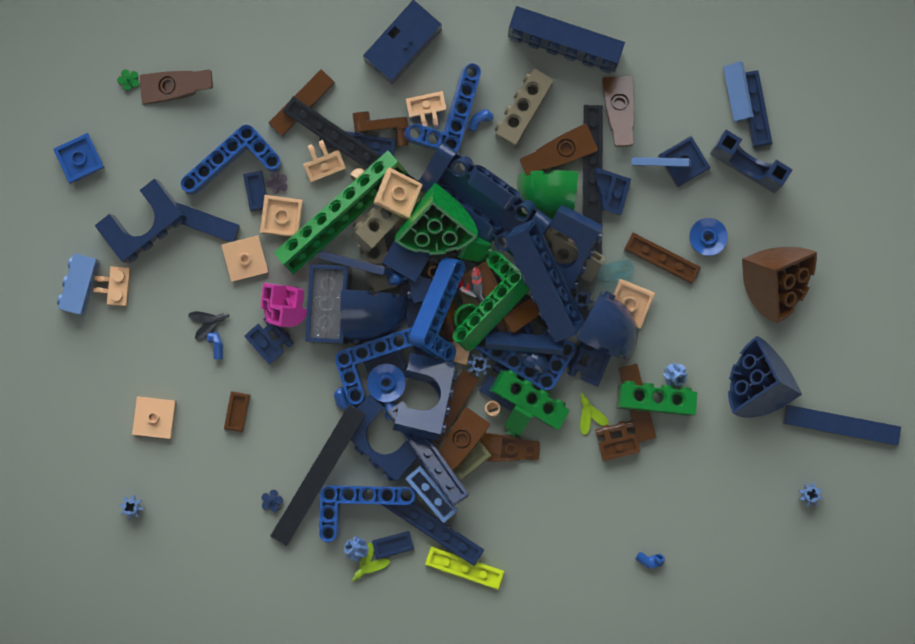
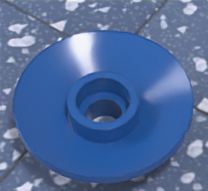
M703 218L692 226L689 240L696 252L705 256H712L724 249L728 240V234L725 226L717 219ZM704 235H710V241H706Z
M392 364L378 365L368 376V390L378 401L392 402L398 399L405 390V376L398 367ZM388 379L390 385L388 387L383 386V380Z

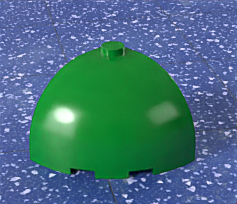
M540 170L531 171L528 176H526L527 173L518 175L517 191L521 194V198L532 201L539 211L552 220L561 205L574 210L578 182L577 171L554 170L550 174H544V171Z
M435 183L414 206L410 218L403 221L397 232L395 242L414 252L420 251L429 253V255H439L467 246L477 238L478 231L473 219L465 208Z

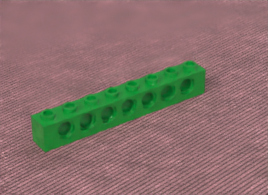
M389 151L385 152L279 247L274 254L294 275L373 204L387 168L390 167L403 175L408 172Z

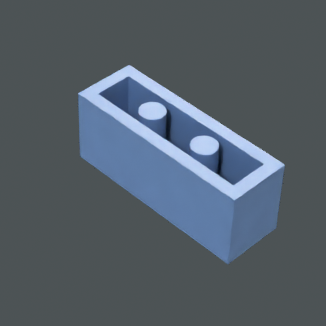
M75 253L73 257H70L68 261L69 272L67 276L65 275L62 283L64 287L63 293L59 295L57 300L58 309L85 316L95 281L94 277L99 267V260Z
M421 466L405 478L443 523L458 511L456 506L452 507L439 487Z

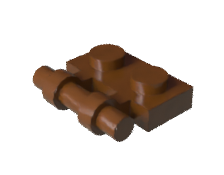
M623 420L615 425H603L602 428L595 429L596 437L604 435L605 441L598 443L602 461L641 452L636 433L628 435L627 429L634 428L632 420L627 422ZM621 431L622 437L611 439V433Z

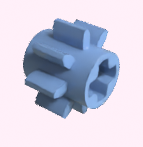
M482 352L480 357L472 354L474 360L467 362L472 364L469 372L475 370L476 376L479 375V372H483L486 375L485 368H491L487 364L490 358L484 359ZM476 360L484 361L483 369L474 367Z
M676 363L668 365L663 374L666 378L664 381L668 385L673 384L675 387L683 385L687 380L688 374L685 372L687 369L682 364L679 366Z
M804 483V489L798 490L802 496L799 500H805V506H809L810 502L817 506V500L823 499L820 496L822 489H816V483H812L811 487ZM812 491L814 497H810L809 495H807V492Z
M135 495L131 496V500L124 497V504H119L123 508L120 514H128V519L132 518V514L135 517H140L138 512L144 510L140 505L143 500H135ZM129 503L135 504V506L133 507L134 511L128 510V508L130 507Z
M356 536L353 537V540H348L344 546V552L347 554L346 558L359 562L360 558H365L368 554L366 540Z

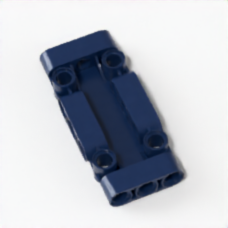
M445 143L439 146L418 181L423 184L421 188L423 193H426L435 183L438 184L469 213L477 227V236L487 242H494L495 247L499 251H507L512 256L513 254L508 250L503 237L506 238L515 226L536 219L543 235H545L553 221L539 211L532 201L522 199L521 194L515 188L485 167L474 165L470 157L460 155ZM459 163H462L464 165L465 170L460 168ZM522 207L527 210L528 214L523 213Z

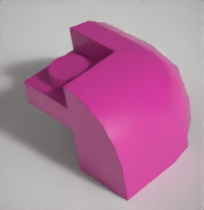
M263 283L260 309H264L265 321L280 327H293L300 324L307 314V309L302 308L304 289L290 285Z

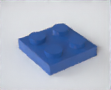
M89 133L83 134L53 149L70 184L105 168Z

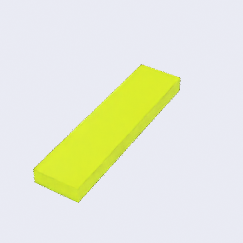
M432 546L425 563L429 567L499 590L504 575L503 570L480 562L473 566L456 554Z

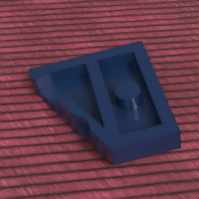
M596 168L595 177L601 210L618 216L622 215L631 178Z

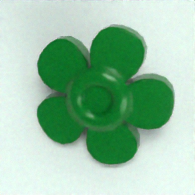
M127 69L122 70V76L117 78L118 84L123 85V89L129 91L131 86L134 88L138 87L139 81L136 80L138 73L132 71L129 75Z

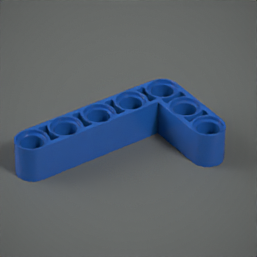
M468 64L460 72L444 131L441 132L420 124H412L404 132L407 142L437 151L442 143L446 144L447 141H451L454 145L453 150H459L481 75V69L477 64ZM467 69L473 70L474 78L467 75ZM462 87L468 88V96L462 93ZM457 105H461L464 108L463 114L457 111ZM452 123H456L459 126L458 132L452 130ZM411 129H415L418 132L417 138H413L410 135ZM429 135H433L436 138L435 144L429 142Z
M246 124L238 128L186 174L180 184L187 194H197L247 149L270 172H278L282 168V161L251 125ZM251 131L252 136L250 138H243L244 132ZM232 143L238 144V148L235 151H229V146ZM258 145H264L265 149L263 152L258 153L255 151ZM223 156L224 160L220 164H215V158ZM275 158L278 160L277 164L273 167L268 166V161ZM204 168L209 169V174L206 177L200 175ZM194 181V188L186 189L187 183Z
M443 257L410 332L409 340L411 344L431 357L451 362L455 358L456 348L438 334L463 276L465 264L462 260Z
M413 327L339 351L336 354V366L347 400L351 404L359 405L366 398L365 388L357 365L414 347L409 340ZM398 336L404 338V344L400 347L395 345V339ZM380 342H384L386 345V349L382 353L377 351V345ZM362 348H365L368 352L364 359L359 357V351ZM344 354L349 356V362L346 365H343L340 360ZM350 372H353L355 375V380L352 383L346 380V376ZM356 390L361 393L359 401H354L352 398V394Z
M565 340L564 345L567 344L571 347L569 355L553 354L543 374L535 372L533 377H527L525 375L527 366L517 357L516 352L502 350L503 354L500 357H495L492 354V349H486L485 346L475 347L477 351L482 352L485 356L515 372L544 391H549L555 386L576 350L573 342ZM516 357L519 360V365L511 367L508 364V359ZM559 361L562 366L561 370L554 371L551 363ZM543 377L551 379L552 384L550 387L542 386L541 379Z
M325 486L320 493V538L324 542H332L338 539L340 535L341 503L409 505L416 501L417 492L411 487ZM329 489L335 492V497L332 500L328 499L326 495ZM348 489L354 492L352 500H348L345 496ZM368 489L373 492V498L370 501L364 496ZM386 490H390L393 494L390 501L384 499V492ZM406 490L412 494L410 501L403 499V493ZM329 508L334 511L332 519L326 516V511ZM327 528H331L334 531V536L331 539L325 534Z

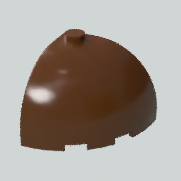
M776 247L742 258L745 289L752 304L761 315L768 320L779 323L795 311L794 307L799 300L803 301L810 288L807 285L811 275L814 276L817 252L800 247Z

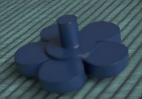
M271 490L269 494L264 493L261 497L263 501H266L262 504L264 510L270 509L272 512H276L279 509L277 504L283 503V498L278 496L276 490Z

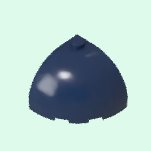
M341 290L340 314L344 338L351 340V344H363V341H372L392 334L399 328L406 316L408 297L404 295L394 296L391 293L377 292V296H375L372 292Z
M601 291L582 324L577 339L596 349H602L603 347L608 351L607 354L619 358L620 355H623L622 358L628 360L637 343L638 330L635 318L623 303L615 299L616 295L609 291H605V293Z
M759 336L753 338L740 352L742 355L736 365L733 364L729 377L731 384L728 398L732 413L739 417L753 418L770 414L802 395L785 362Z

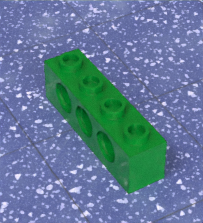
M509 369L507 372L501 370L489 391L511 404L526 410L533 417L551 428L559 430L570 411L565 407L566 403L557 398L554 401L549 398L550 394L542 389L539 391L534 389V384L526 379L523 381L517 378L518 374ZM516 383L518 386L517 393L513 394L511 392V386ZM532 393L534 401L529 404L527 396ZM546 403H549L550 405V411L548 413H545L543 411V407Z
M624 381L623 384L618 385L617 409L682 416L696 415L697 392L692 391V388L680 387V390L673 389L671 385H661V388L654 387L652 383H643L640 386L635 385L634 381ZM635 391L641 393V401H637L634 398ZM654 393L660 396L661 400L659 403L653 400ZM673 395L679 398L678 405L673 404Z

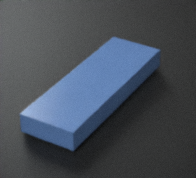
M740 61L724 66L734 122L753 118L743 62Z
M633 157L631 165L691 167V160L686 158Z

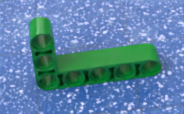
M498 251L491 252L486 258V263L503 280L453 333L454 341L466 351L474 349L529 291V287L523 282L522 272Z

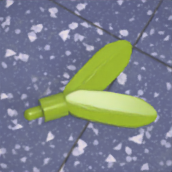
M581 393L582 399L580 400L583 409L580 430L582 434L586 435L588 433L591 417L602 426L609 425L605 415L590 405L588 397Z
M372 543L367 544L368 554L365 558H361L360 569L354 573L353 582L360 579L364 573L367 574L381 570L390 563V560L387 558L371 562L374 552Z

